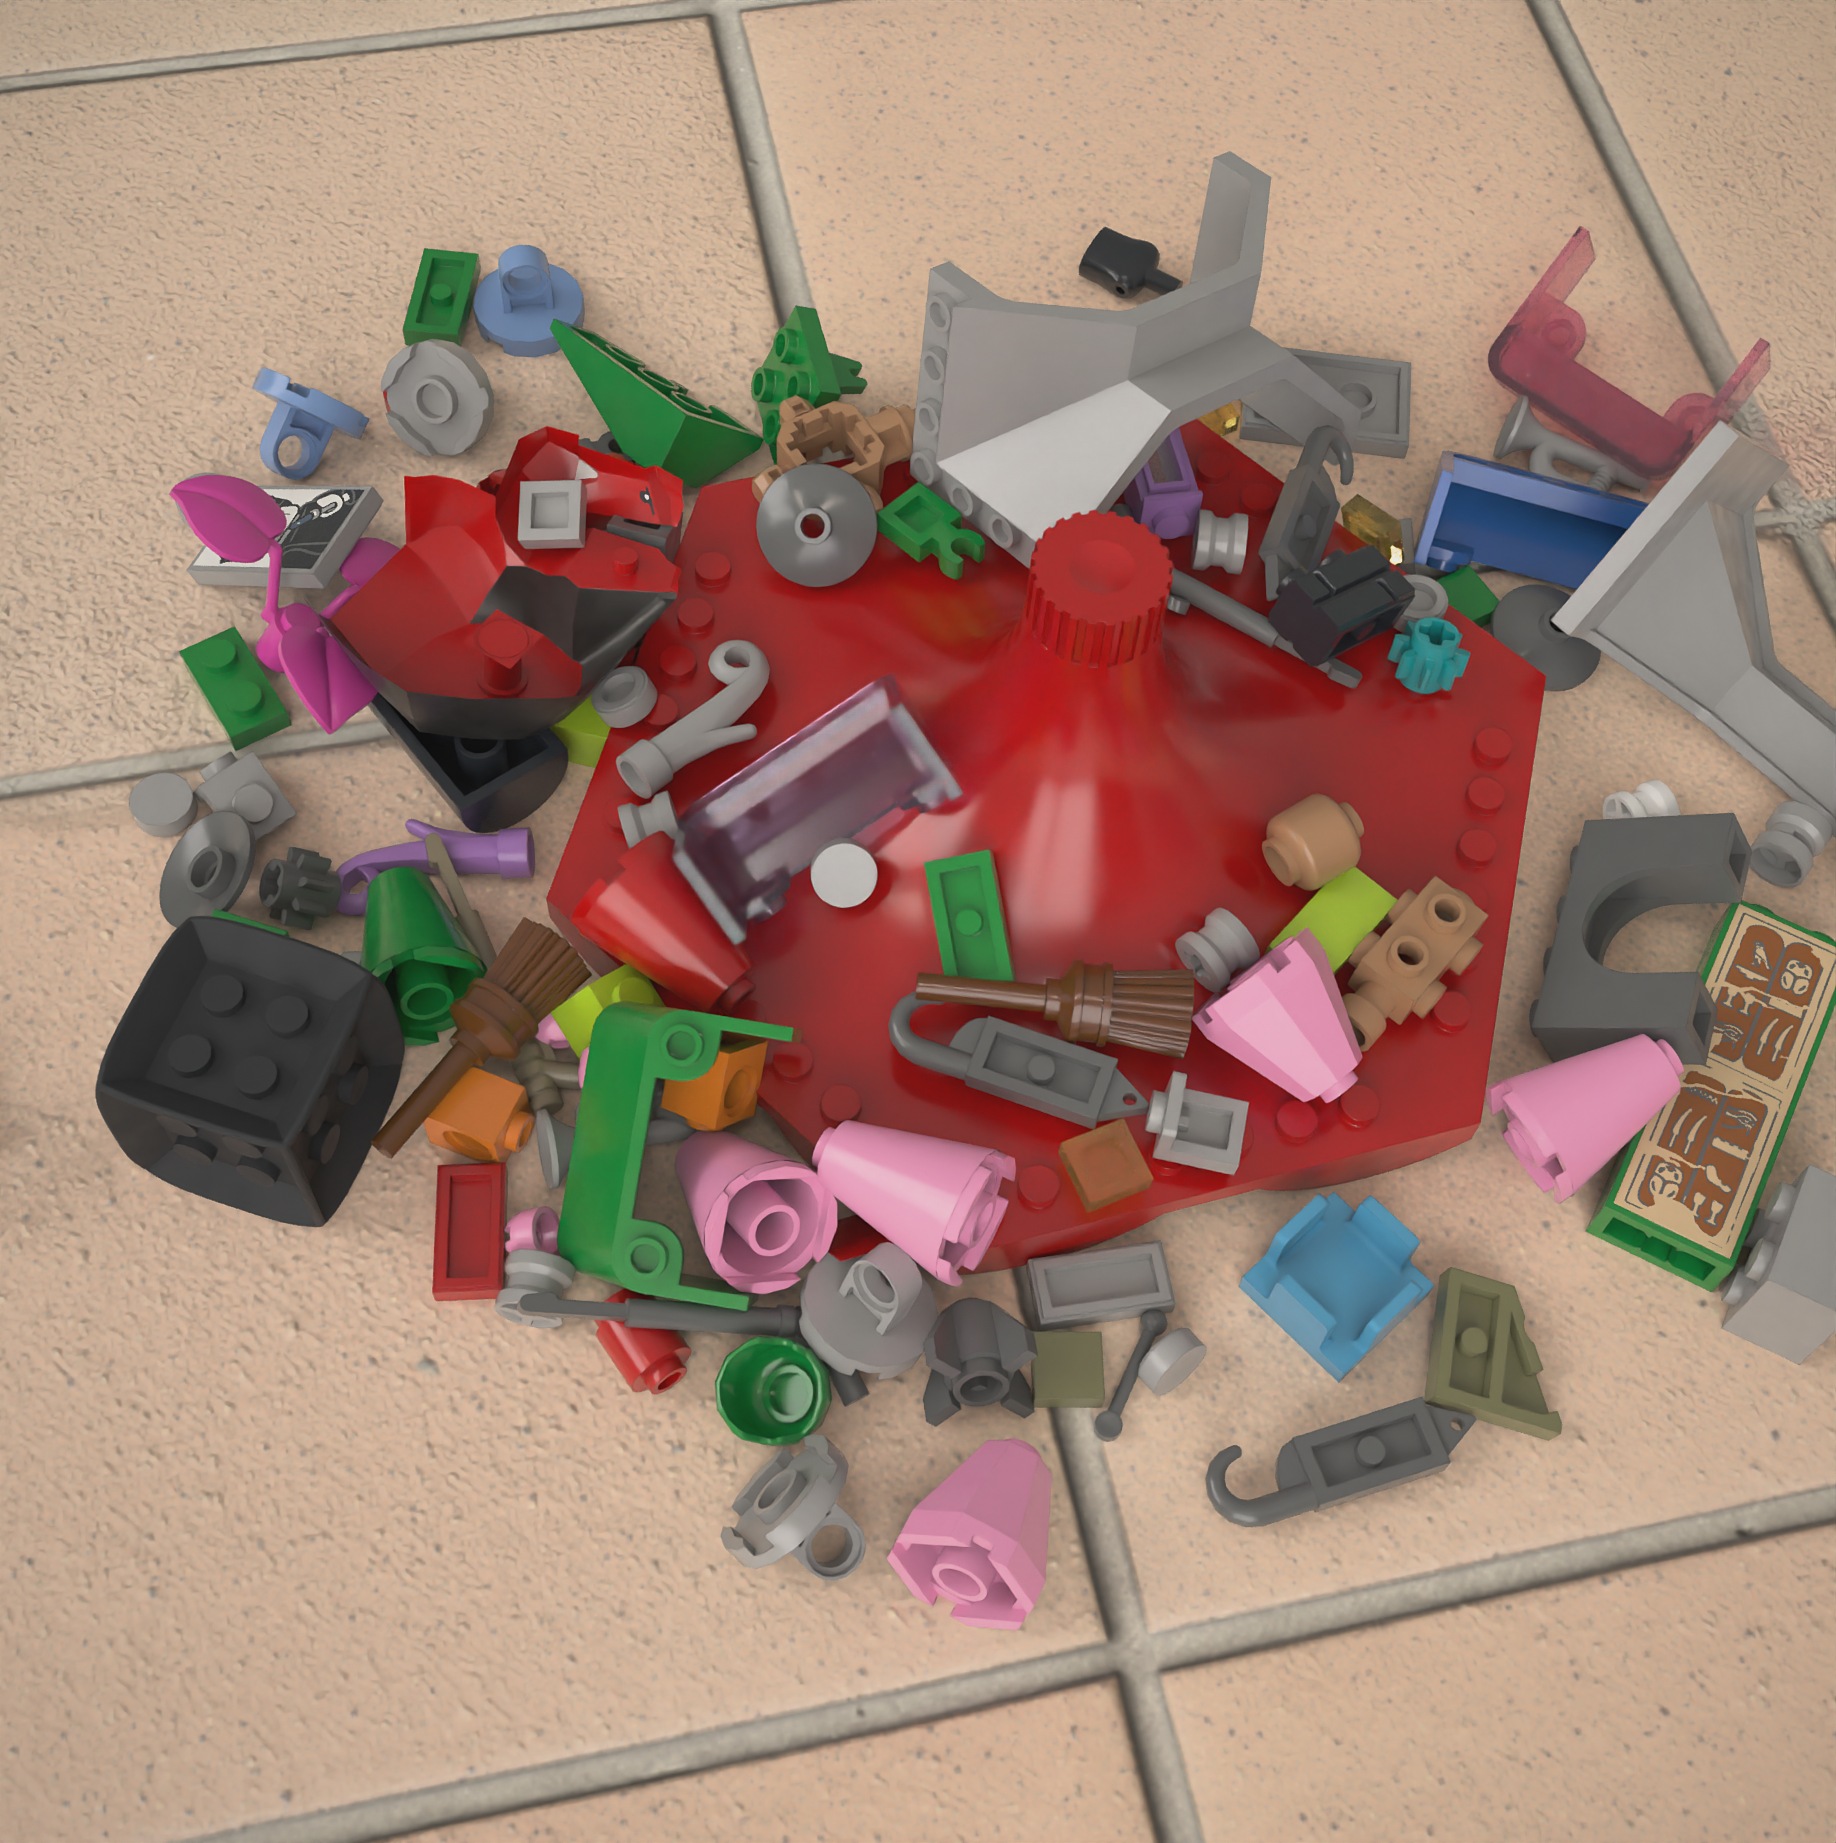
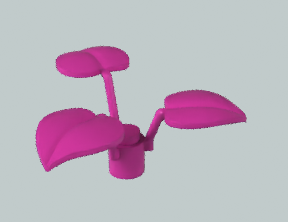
M204 475L176 484L169 495L179 504L195 535L211 551L229 561L240 563H254L261 560L266 553L269 554L266 606L260 614L261 618L269 624L257 641V655L268 668L287 675L297 695L327 734H333L348 719L369 705L378 691L360 673L332 636L329 637L328 630L324 628V625L310 607L300 603H293L281 608L278 607L283 550L281 545L274 539L279 537L287 526L285 514L269 494L253 483L240 478L225 475ZM359 538L339 568L342 576L352 586L344 589L319 615L331 619L400 548L378 538Z

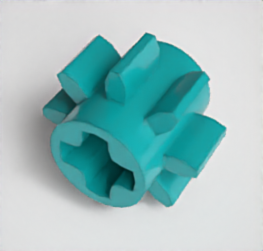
M1427 617L1420 619L1417 623L1408 621L1403 635L1395 634L1387 658L1399 663L1395 677L1408 689L1421 694L1435 693L1441 688L1447 691L1451 690L1455 677H1462L1470 657V652L1458 648L1463 635L1459 633L1453 624L1440 618Z

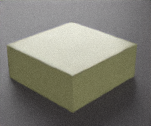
M1032 1331L1038 1356L1031 1360L1034 1408H1102L1105 1400L1102 1332Z

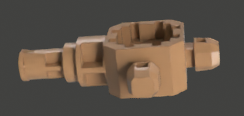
M797 395L784 400L779 405L781 429L777 437V465H772L753 478L752 492L754 497L760 504L767 489L778 477L793 468L807 465V462L823 456V449L828 447L832 453L840 450L845 456L854 453V462L840 469L854 476L865 487L873 501L877 515L883 509L880 493L883 487L886 466L897 461L905 462L911 459L916 408L911 409L905 404L896 408L886 405L880 408L879 413L865 418L856 406L833 401L815 409L808 400ZM810 514L806 517L807 519L824 522L817 514Z

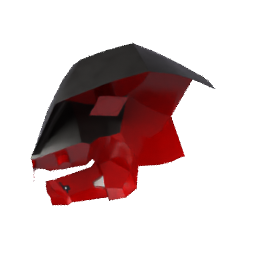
M545 426L518 440L496 496L459 479L437 475L404 476L406 544L331 619L318 615L309 603L308 605L360 673L419 732L469 739L518 740L533 736L564 720L581 705L621 662L664 611L676 600L679 578L685 567L686 560L682 568L677 567L668 561L658 548L596 528L585 529V548L524 549L518 541L520 482L582 480L587 488L586 513L591 512L614 516L615 514L626 519L677 527L684 507L682 498L683 480L656 465L643 468L580 446L578 434Z

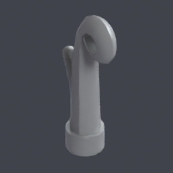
M732 640L718 645L711 653L708 665L711 673L718 680L729 686L649 741L639 740L617 757V769L632 791L640 797L648 799L671 782L673 774L685 765L719 748L755 738L757 735L755 725L749 723L729 726L741 717L754 703L768 683L770 667L766 655L757 645L744 640ZM741 663L746 665V667L734 668L729 664Z

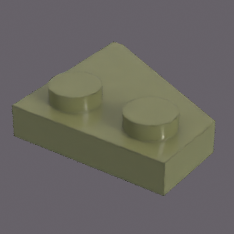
M1453 1267L1448 1268L1439 1276L1424 1402L1426 1405L1473 1415L1477 1420L1549 1441L1561 1434L1562 1422L1558 1411L1549 1413L1536 1374L1541 1372L1543 1367L1534 1342L1529 1339L1525 1332V1315L1515 1286Z

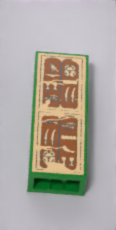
M1743 900L1741 903H1730L1714 927L1696 969L1718 1008L1706 1065H1683L1684 1073L1678 1076L1681 1090L1620 1149L1586 1229V1232L1710 1292L1721 1283L1736 1264L1836 1005V942L1824 933L1810 931L1775 915L1764 906L1750 904Z

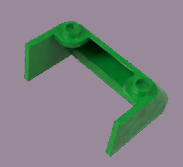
M619 1001L602 1010L596 1018L592 1029L557 1234V1245L561 1257L569 1261L575 1267V1270L580 1273L642 1294L747 1311L758 1301L759 1294L740 1292L725 1280L682 1273L684 1248L678 1235L670 1227L660 1222L634 1218L657 1078L691 1081L705 1075L717 1061L723 1031L801 1043L803 1029L634 1001Z

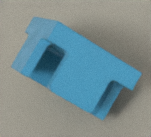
M1333 1192L1327 1198L1319 1193L1274 1236L1265 1256L1242 1277L1238 1287L1339 1383L1430 1294L1435 1285L1411 1263V1258L1420 1244L1419 1239L1382 1204L1369 1195L1359 1204L1357 1210L1354 1211Z

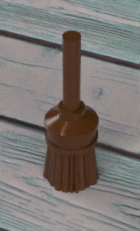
M523 917L483 978H474L468 984V991L462 998L455 999L449 1006V1012L457 1028L456 1032L449 1039L453 1047L370 1141L381 1154L392 1159L473 1064L483 1066L489 1057L508 1062L515 1061L521 1054V1047L527 1041L533 1040L539 1033L538 1024L592 976L591 972L586 968V964L583 963L584 960L578 955V951L574 947L569 946L570 944L564 938L560 937L556 932L554 933L551 928Z
M1074 959L1061 979L1047 977L1045 985L918 972L915 999L1043 1012V1020L1057 1021L1065 1042L1076 1044V1041L1094 1042L1095 1046L1104 1047L1106 1042L1184 1059L1192 1026L1194 978L1193 969L1113 971L1112 962H1102L1101 965L1084 963L1082 959Z

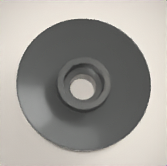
M825 464L799 466L778 477L767 489L760 502L756 523L761 550L771 566L785 578L811 587L837 584L848 579L861 569L874 548L878 527L876 510L865 487L848 472ZM810 514H817L824 521V532L818 538L809 537L804 531V520Z
M1525 585L1507 593L1496 605L1490 620V635L1546 675L1545 691H1566L1581 685L1596 670L1600 661L1601 650L1581 638L1568 636L1551 621L1571 596L1559 589L1546 585Z
M225 810L211 813L190 827L174 847L164 868L159 892L161 911L165 919L172 926L178 928L190 916H211L215 909L228 912L242 894L251 875L256 853L254 831L244 817L235 812Z

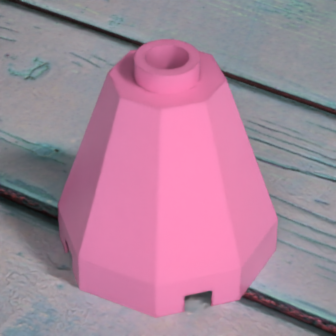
M1308 927L1299 931L1295 937L1287 938L1262 956L1251 967L1243 970L1229 982L1231 985L1227 988L1229 990L1227 994L1220 997L1218 993H1215L1192 1015V1020L1208 1040L1303 1102L1320 1095L1325 1103H1328L1348 1090L1358 1080V1077L1352 1070L1359 1064L1363 1056L1325 949Z
M1010 1438L1004 1441L987 1440L912 1510L887 1560L914 1597L932 1607L938 1595L956 1603L950 1616L967 1626L1018 1630L1027 1613L1029 1615L1034 1608L1046 1580L1052 1474L1041 1459L1039 1452L1030 1444L1018 1439Z

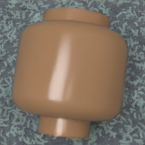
M1320 793L1312 794L1269 820L1266 830L1267 840L1262 843L1263 855L1271 871L1284 885L1292 886L1295 884L1304 890L1311 891L1324 886L1358 864L1361 855L1359 837L1364 834V827L1359 815L1348 803L1341 802L1337 804L1326 795Z

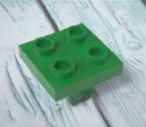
M795 305L784 327L776 332L773 347L762 367L757 368L752 377L751 395L759 408L763 423V438L765 443L769 444L774 465H777V437L781 429L779 405L784 400L797 395L808 400L817 409L833 401H838L842 394H862L868 384L864 378L857 377L862 369L860 362L829 353L817 310L814 308Z

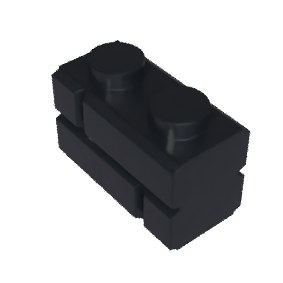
M1373 544L1370 546L1366 545L1349 554H1346L1342 549H1338L1328 555L1319 564L1317 569L1308 572L1304 567H1299L1281 581L1276 589L1279 598L1268 613V622L1286 641L1290 639L1293 641V649L1310 667L1319 666L1392 629L1415 598V588L1398 570L1393 572L1390 570L1391 563Z

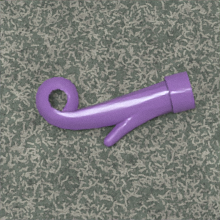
M409 819L405 823L407 831L424 841L407 842L370 850L344 862L336 870L341 879V896L336 910L347 915L359 916L365 914L368 887L376 876L386 870L395 867H413L426 874H440L438 868L430 867L428 862L425 837L430 833H437L441 837L456 874H500L502 879L533 878L535 872V849L531 828L499 829L498 834H477L446 830L415 819ZM360 881L368 883L366 889L361 893L350 894L351 888Z

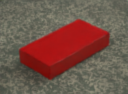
M506 1162L437 1165L432 1294L435 1301L496 1299L497 1294L505 1288V1243L507 1239L505 1227L507 1225L508 1169Z

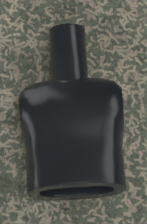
M1104 227L1099 231L1087 248L1079 265L1080 276L1099 284L1110 293L1123 299L1134 297L1144 287L1160 295H1165L1181 288L1183 285V281L1157 269L1160 253L1155 245L1145 240L1125 236L1108 227Z

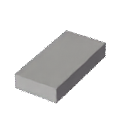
M1161 1240L1028 1259L1026 1270L1039 1331L1142 1317L1145 1312L1152 1309L1160 1310L1162 1313H1171L1176 1304Z

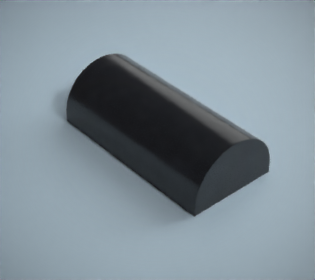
M379 692L370 704L367 705L469 830L476 833L497 832L499 829L513 826L531 815L555 792L568 767V749L550 728L536 735L518 740L461 738L419 732Z

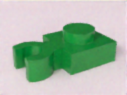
M920 482L916 483L877 513V531L918 562H921L932 553L939 558L938 563L941 571L952 579L958 580L963 574V559L956 554H967L978 563L984 560L985 542L983 538L972 530L961 529L962 514Z

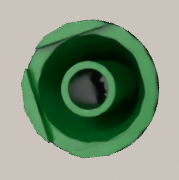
M395 867L380 873L372 880L367 891L361 966L377 976L387 988L401 1025L405 1045L426 1046L438 1043L437 1032H443L456 1026L449 1012V1006L455 999H461L468 991V984L476 977L483 978L488 969L426 873L413 867Z

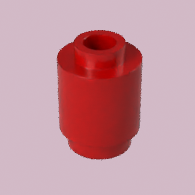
M624 1288L604 1302L625 1303L627 1298L657 1299L653 1295H645ZM594 1320L598 1326L596 1332L597 1339L633 1392H642L649 1389L653 1395L660 1394L677 1384L687 1373V1368L684 1364L689 1359L692 1350L678 1330L625 1327L623 1321Z

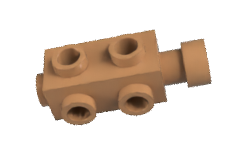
M1437 876L1427 884L1419 895L1408 889L1385 918L1391 924V927L1382 937L1371 931L1348 960L1356 969L1347 985L1356 992L1343 995L1342 1000L1361 1052L1369 1050L1385 1031V1019L1387 1017L1401 1025L1413 1011L1423 1019L1447 989L1438 980L1449 968L1460 976L1484 945L1474 937L1489 915L1478 908L1467 894L1459 889L1451 888Z

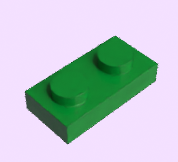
M424 248L402 329L405 345L410 346L429 339H438L454 342L458 346H462L481 271L479 254Z
M235 626L179 651L184 666L235 751L291 726L285 707Z
M984 850L924 862L944 975L1017 982L993 851Z

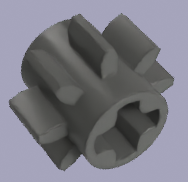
M289 847L287 861L280 859L271 860L262 873L259 886L262 904L272 907L269 915L270 918L281 920L283 926L311 930L314 916L323 918L331 916L336 910L341 896L340 876L337 872L329 870L332 862L331 859L320 857L319 852Z

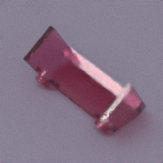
M1579 226L1492 344L1488 354L1490 372L1494 380L1501 387L1518 398L1520 395L1527 396L1530 406L1634 474L1649 481L1665 480L1677 472L1720 420L1727 425L1730 423L1771 369L1770 343L1760 337L1715 398L1703 393H1690L1678 398L1663 417L1574 361L1585 344L1587 330L1581 315L1564 304V302L1596 260L1590 232Z

